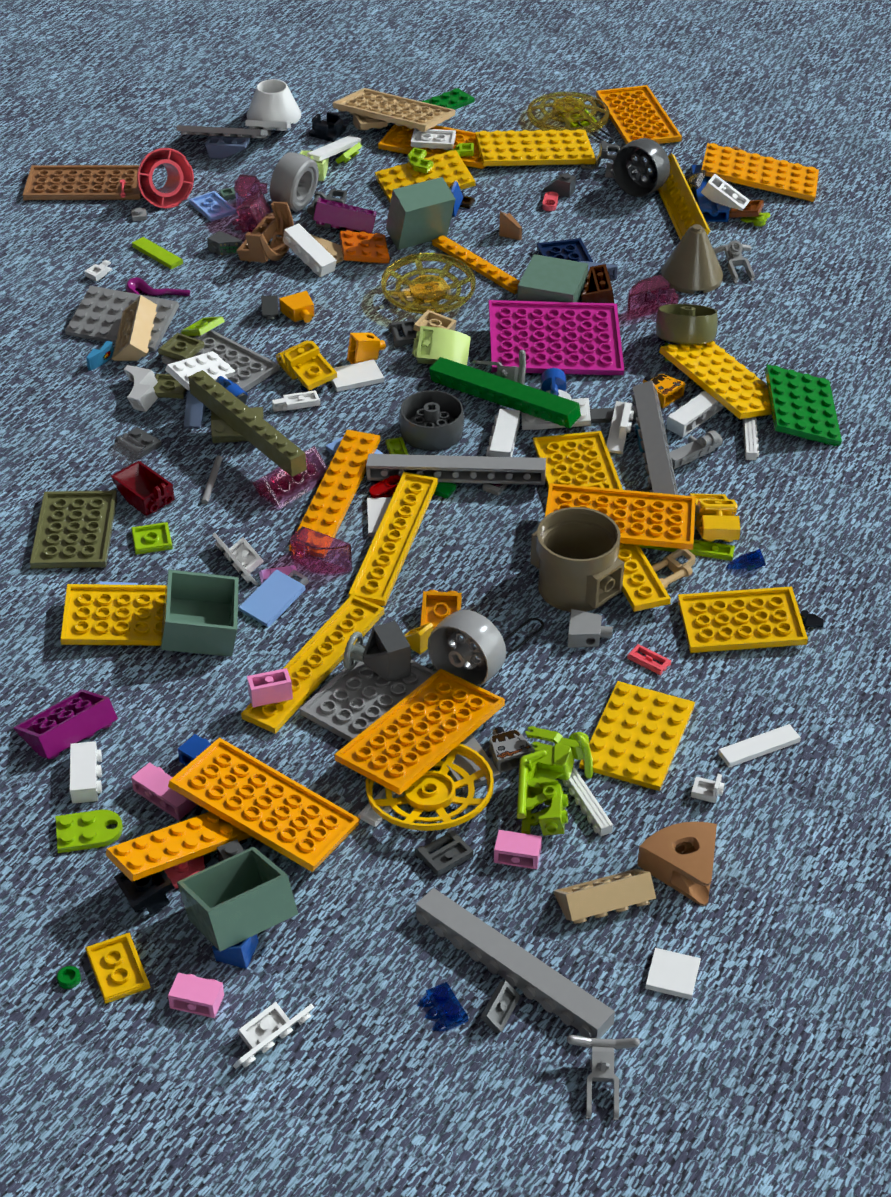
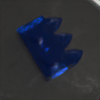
M447 982L426 990V995L418 1002L417 1006L420 1007L433 1006L426 1013L425 1018H440L432 1028L434 1031H446L468 1022V1015Z

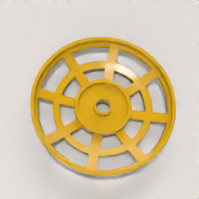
M459 744L447 754L445 761L440 760L433 766L440 767V771H427L404 791L405 797L393 798L392 791L386 788V799H374L372 790L374 781L366 778V796L373 810L391 824L411 830H442L469 821L486 807L493 794V772L483 756L468 746ZM456 755H462L479 766L480 770L469 775L463 768L453 764ZM449 767L461 775L463 779L454 782L447 775ZM485 776L488 787L486 797L474 798V781ZM467 785V798L457 797L456 789ZM451 803L461 805L449 814L444 809ZM409 804L415 809L411 814H408L397 805ZM469 805L477 806L464 816L454 820L451 819L462 813ZM378 806H390L392 810L406 819L400 820L392 817ZM423 811H435L438 815V817L429 818L419 816L422 814ZM415 821H418V822H438V821H442L441 823H432V824L413 823V822H415Z

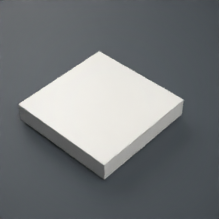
M655 948L645 989L691 1000L701 958Z

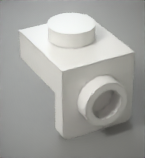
M718 774L716 781L696 777L691 797L716 803L718 795L722 796L725 783H721L722 775Z

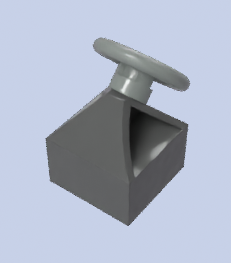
M392 621L373 627L366 646L363 645L362 633L354 632L349 638L344 652L343 663L345 669L352 670L358 661H361L388 682L410 676L411 646L397 622Z

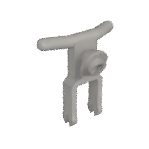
M733 240L728 245H721L713 249L715 254L725 251L728 260L727 267L734 283H738V275L734 266L740 265L744 266L750 281H754L755 275L750 263L741 253L742 250L751 251L752 247L750 245L741 244L739 241Z
M524 350L519 351V367L503 366L501 362L473 361L474 364L497 365V376L525 384L526 353Z
M569 1035L567 1037L569 1044L592 1048L591 1074L586 1080V1118L591 1119L592 1082L596 1081L613 1083V1120H618L619 1078L614 1074V1049L636 1048L640 1045V1040L638 1038L600 1039Z

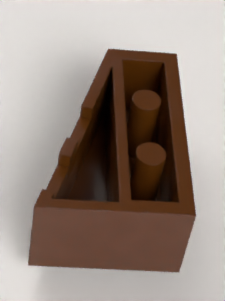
M606 264L590 267L587 283L584 285V292L581 295L582 303H614L613 289Z

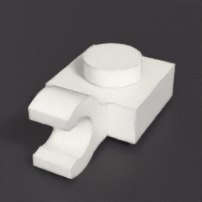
M104 260L100 265L94 264L84 271L85 276L98 281L112 270V268L107 267L111 262Z

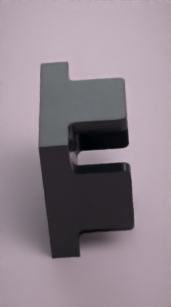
M327 112V121H321V114H317L312 118V130L309 132V136L334 142L347 130V127L343 125V119H340V114Z
M164 870L133 882L123 872L114 876L135 912L146 907L151 915L170 903L165 893L175 889Z

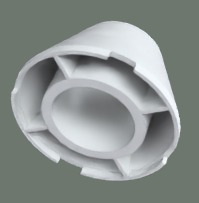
M270 79L262 81L257 85L247 112V120L291 122V124H295L300 120L301 111L284 81Z

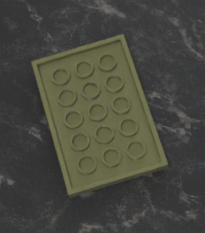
M117 490L44 492L30 559L31 569L106 567L117 502Z

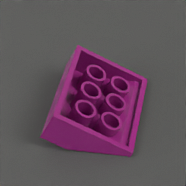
M318 198L313 220L320 225H325V223L331 224L333 228L345 227V230L352 232L357 230L372 233L376 211Z
M82 689L13 727V729L39 756L53 759L59 756L61 751L70 749V744L77 743L82 739L91 738L95 735L96 731L110 727L112 722L118 718L109 697Z

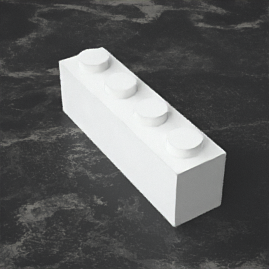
M299 223L284 229L283 242L307 264L314 273L322 277L335 271L337 260Z
M702 391L698 396L668 416L667 429L684 437L722 410L724 406L709 393Z
M500 409L499 414L495 415L492 436H490L489 446L487 447V457H512L520 424L519 410Z

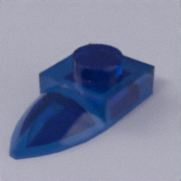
M758 549L737 557L726 567L728 569L747 568L748 571L765 566L766 563L761 550Z

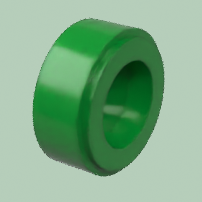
M66 966L57 973V982L61 988L72 989L81 981L80 971L74 966Z

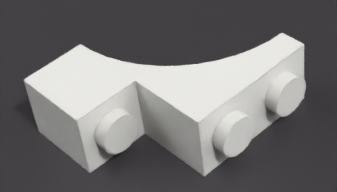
M127 365L123 370L129 380L134 382L132 391L127 398L134 409L147 412L158 399L153 388L158 381L152 370Z

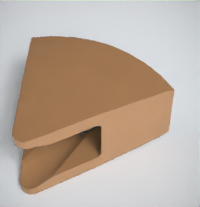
M683 822L655 832L639 846L637 865L701 906L707 905L712 881L717 824Z

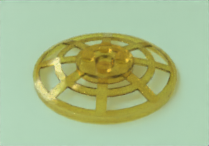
M562 91L548 93L534 99L528 105L527 117L534 126L543 131L582 129L586 130V133H591L602 128L608 122L609 108L603 101L592 95ZM549 99L554 100L553 103L545 104ZM542 101L540 105L534 106L536 103ZM584 101H589L592 105H587ZM596 103L601 105L604 109L597 107ZM552 107V111L548 113L545 108ZM585 108L592 109V111L587 114L585 113ZM540 109L544 117L538 120L533 115V110ZM597 111L605 113L598 122L591 118ZM549 118L565 122V128L552 126L545 122ZM587 120L591 124L584 127L570 128L571 122Z
M418 253L400 258L387 267L381 279L382 292L390 303L405 311L424 314L427 310L435 313H444L457 309L470 300L476 286L475 275L467 264L452 256L439 253ZM421 261H437L446 264L442 270L423 268ZM407 264H416V270H412L403 276L395 272ZM452 266H455L463 271L467 278L459 281L456 276L448 271ZM425 273H436L439 275H425ZM419 274V277L412 281L408 280L411 276ZM390 276L398 280L396 291L386 290V283ZM444 277H448L454 283L447 285L446 281L444 280ZM470 282L471 290L466 297L460 296L461 286ZM404 283L410 286V291H400L401 285ZM457 288L454 296L447 294V290ZM390 295L398 296V298L407 305H404L396 301ZM403 296H412L415 300L411 303ZM442 299L449 300L448 302L443 303L441 305H438L437 301H440ZM431 303L432 306H421L419 304Z

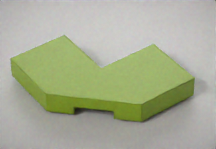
M459 143L453 150H456L459 156H474V143Z
M413 147L407 155L414 171L428 173L433 167V161L424 159L427 155L426 150Z

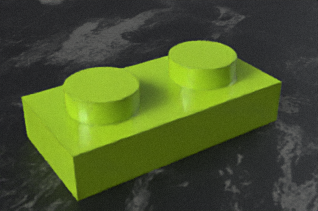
M358 142L335 161L338 164L348 162L351 159L350 156L354 157L360 153L358 150L363 146Z

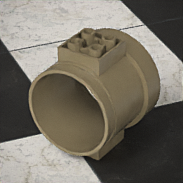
M584 507L559 509L542 519L537 531L531 537L530 563L539 569V593L548 604L563 611L571 612V609L586 612L602 606L609 599L622 592L625 562L618 558L620 530L615 521L600 511Z

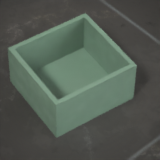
M443 177L393 189L386 230L398 250L430 242L442 235L447 237L456 199Z
M534 254L518 284L517 301L581 303V295L584 292V285L587 283L589 263Z
M168 569L164 595L161 650L232 656L238 625L239 577Z
M255 847L249 848L177 882L189 921L220 952L298 915L288 875Z

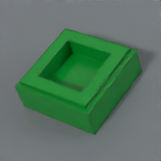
M438 482L434 495L448 499L456 490V484Z

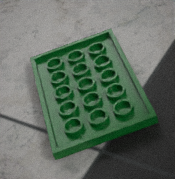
M767 364L765 375L774 430L833 446H840L842 439L830 381L825 378H818L810 374H802L794 370H787L779 366Z

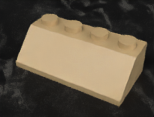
M140 295L123 310L112 360L138 361L141 357L147 355L149 351L148 344L151 340L150 335L154 327L153 321L157 314V304Z
M632 869L553 891L565 918L573 921L574 924L587 921L586 917L595 916V918L607 916L608 911H626L630 905L645 906L650 904L649 900L656 899L651 873L639 869Z

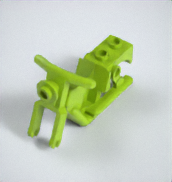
M530 726L527 728L528 731H525L528 738L554 742L555 745L533 742L531 745L535 752L520 758L517 818L523 819L521 832L531 834V826L540 823L543 836L564 834L565 824L568 823L567 810H565V807H568V796L563 794L561 784L555 779L568 780L570 778L574 759H584L585 778H592L593 759L589 746V737L585 733L575 732L567 739L563 738L558 732ZM539 804L549 805L537 813H532V809Z

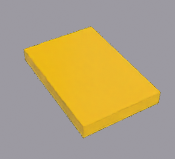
M130 933L85 947L105 1004L150 989L148 978Z

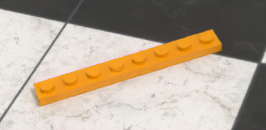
M444 235L432 240V245L514 295L517 294L520 282L518 279Z

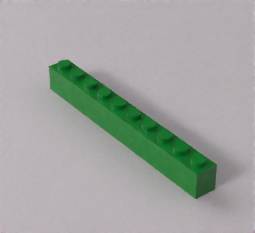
M440 357L429 368L431 380L434 383H439L504 407L519 410L560 426L571 428L581 416L578 402Z

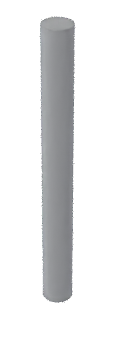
M220 455L215 458L201 500L202 504H208L223 459Z

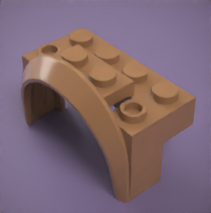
M273 201L271 207L274 217L265 216L252 232L245 234L246 240L237 249L241 261L264 263L269 259L278 261L285 256L290 248L283 242L284 229L294 226L288 202Z

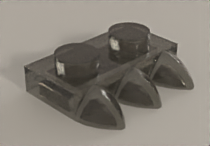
M701 170L686 178L691 191L701 187L705 170Z

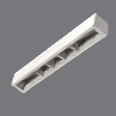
M756 417L743 419L745 460H757V457H759Z
M573 766L570 778L563 780L564 786L569 788L570 795L574 796L576 804L580 805L582 813L586 814L588 823H592L595 833H598L600 837L612 833V822Z

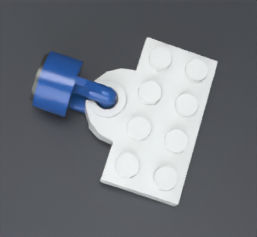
M213 351L168 364L165 369L188 391L190 390L188 377L203 370L244 404L247 401L248 394L239 385L228 380V378L234 376L235 370Z
M558 368L545 370L541 375L542 391L578 402L581 416L572 427L591 426L589 398L572 399L570 394L565 392V373ZM521 412L522 430L566 428Z

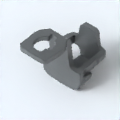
M601 141L596 163L590 164L592 165L591 167L581 164V169H598L603 158L613 160L620 150L619 145ZM608 151H612V152H616V153H615V155H614V154H609Z

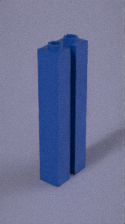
M691 165L690 178L693 194L705 221L728 222L729 207L712 202L701 193L712 177L700 175L702 165Z

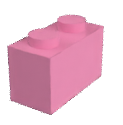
M287 668L247 676L248 694L252 707L293 699L292 682Z
M499 830L494 848V863L537 869L541 853L542 836Z
M178 973L168 994L170 1008L215 1018L224 997L223 982L196 977L193 974Z

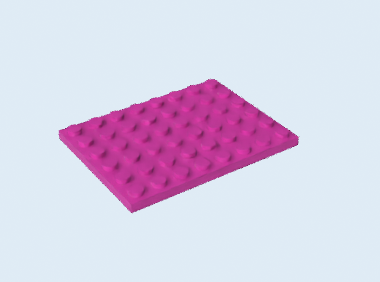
M489 300L490 352L492 362H501L503 366L519 367V351L524 350L526 353L525 373H543L547 369L558 368L565 374L624 375L617 304ZM491 365V372H497V365Z

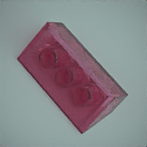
M313 446L305 451L307 470L291 477L278 467L253 482L260 497L281 509L320 485L328 468L316 447Z

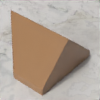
M500 211L499 236L522 240V227L510 213L507 214Z

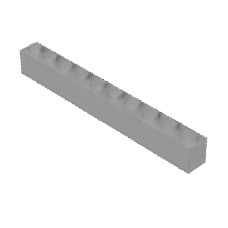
M650 380L634 386V394L631 395L634 404H636L634 411L638 416L636 417L638 427H640L638 432L640 438L643 439L640 441L642 449L645 451L643 458L645 463L648 464L645 465L647 474L650 475L647 478L649 486L652 488L650 492L679 495L658 393L653 381Z
M368 454L366 473L367 480L382 481L392 475L401 477L403 472L438 478V482L545 485L546 458Z
M435 888L416 903V917L422 925L427 924L439 937H445L451 941L455 948L463 949L474 961H480L486 965L491 973L499 974L512 987L516 986L522 990L528 999L536 1000L547 1012H553L559 1016L564 1024L572 1025L578 1029L583 1037L601 1038L614 1024L615 1011Z

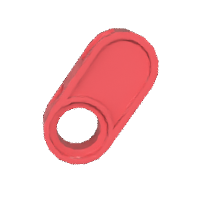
M553 191L545 193L542 204L543 210L548 212L556 210L558 193Z

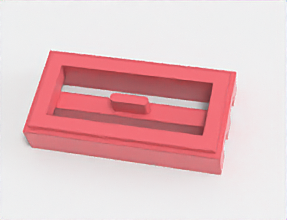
M639 644L627 655V659L659 675L671 665V660Z

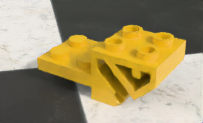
M306 340L276 354V361L293 380L298 378L308 391L337 378V372L320 354L319 347L313 341Z
M690 493L689 496H696L695 511L697 513L695 527L702 539L710 542L715 541V539L725 542L739 540L741 529L739 516H735L738 509L735 500L728 499L725 494Z

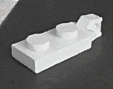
M315 390L283 395L281 399L272 400L274 412L320 405V399Z

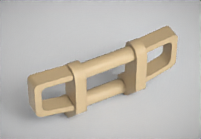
M677 549L665 556L662 561L652 565V568L657 572L667 566L674 572V574L664 579L659 578L666 589L669 584L693 574L691 567L695 564L696 557L688 549ZM680 556H685L688 559L683 565L676 560Z

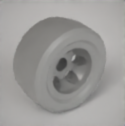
M286 153L279 160L272 174L270 182L272 202H288L290 211L294 212L304 209L311 201L318 184L319 171L317 163L313 159L299 153Z
M458 610L453 612L434 628L428 638V654L437 671L443 669L479 687L497 674L506 659V646L502 635L490 620L475 611Z

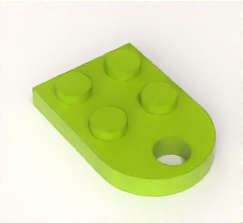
M102 809L55 816L58 853L108 846L117 841L123 832L120 816L110 810ZM110 824L117 825V827L114 829L106 828Z

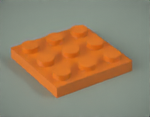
M349 230L340 231L339 237L344 260L389 263L390 257L385 235L380 233L352 232Z

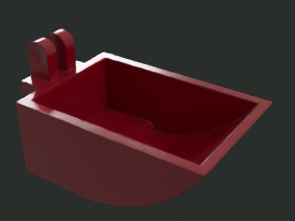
M137 461L111 475L115 486L125 500L145 516L156 512L161 507L175 500L173 484L141 461Z

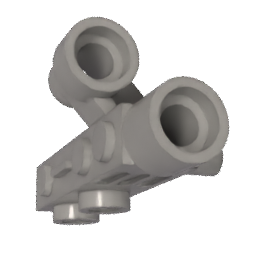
M712 430L699 439L692 435L689 436L687 439L690 442L689 444L670 452L673 469L711 453L715 448L722 446L723 440L720 434Z

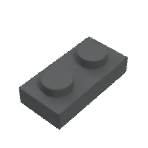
M506 980L499 982L480 1018L493 1032H502L521 996Z

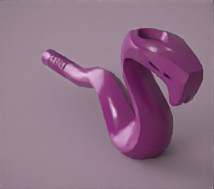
M138 277L129 279L125 286L126 292L139 294L138 291H142L150 296H190V290L154 289Z

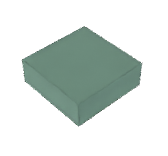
M232 187L219 190V194L224 200L237 198V194Z

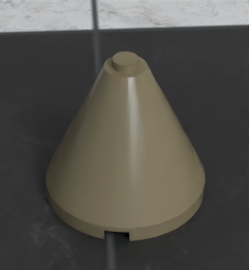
M695 224L687 230L662 266L661 276L663 282L673 290L688 294H694L695 291L707 293L718 288L723 281L721 266L705 229L699 224Z

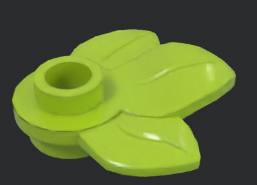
M764 212L756 217H741L740 219L746 223L753 222L754 226L759 227L766 224L770 213Z

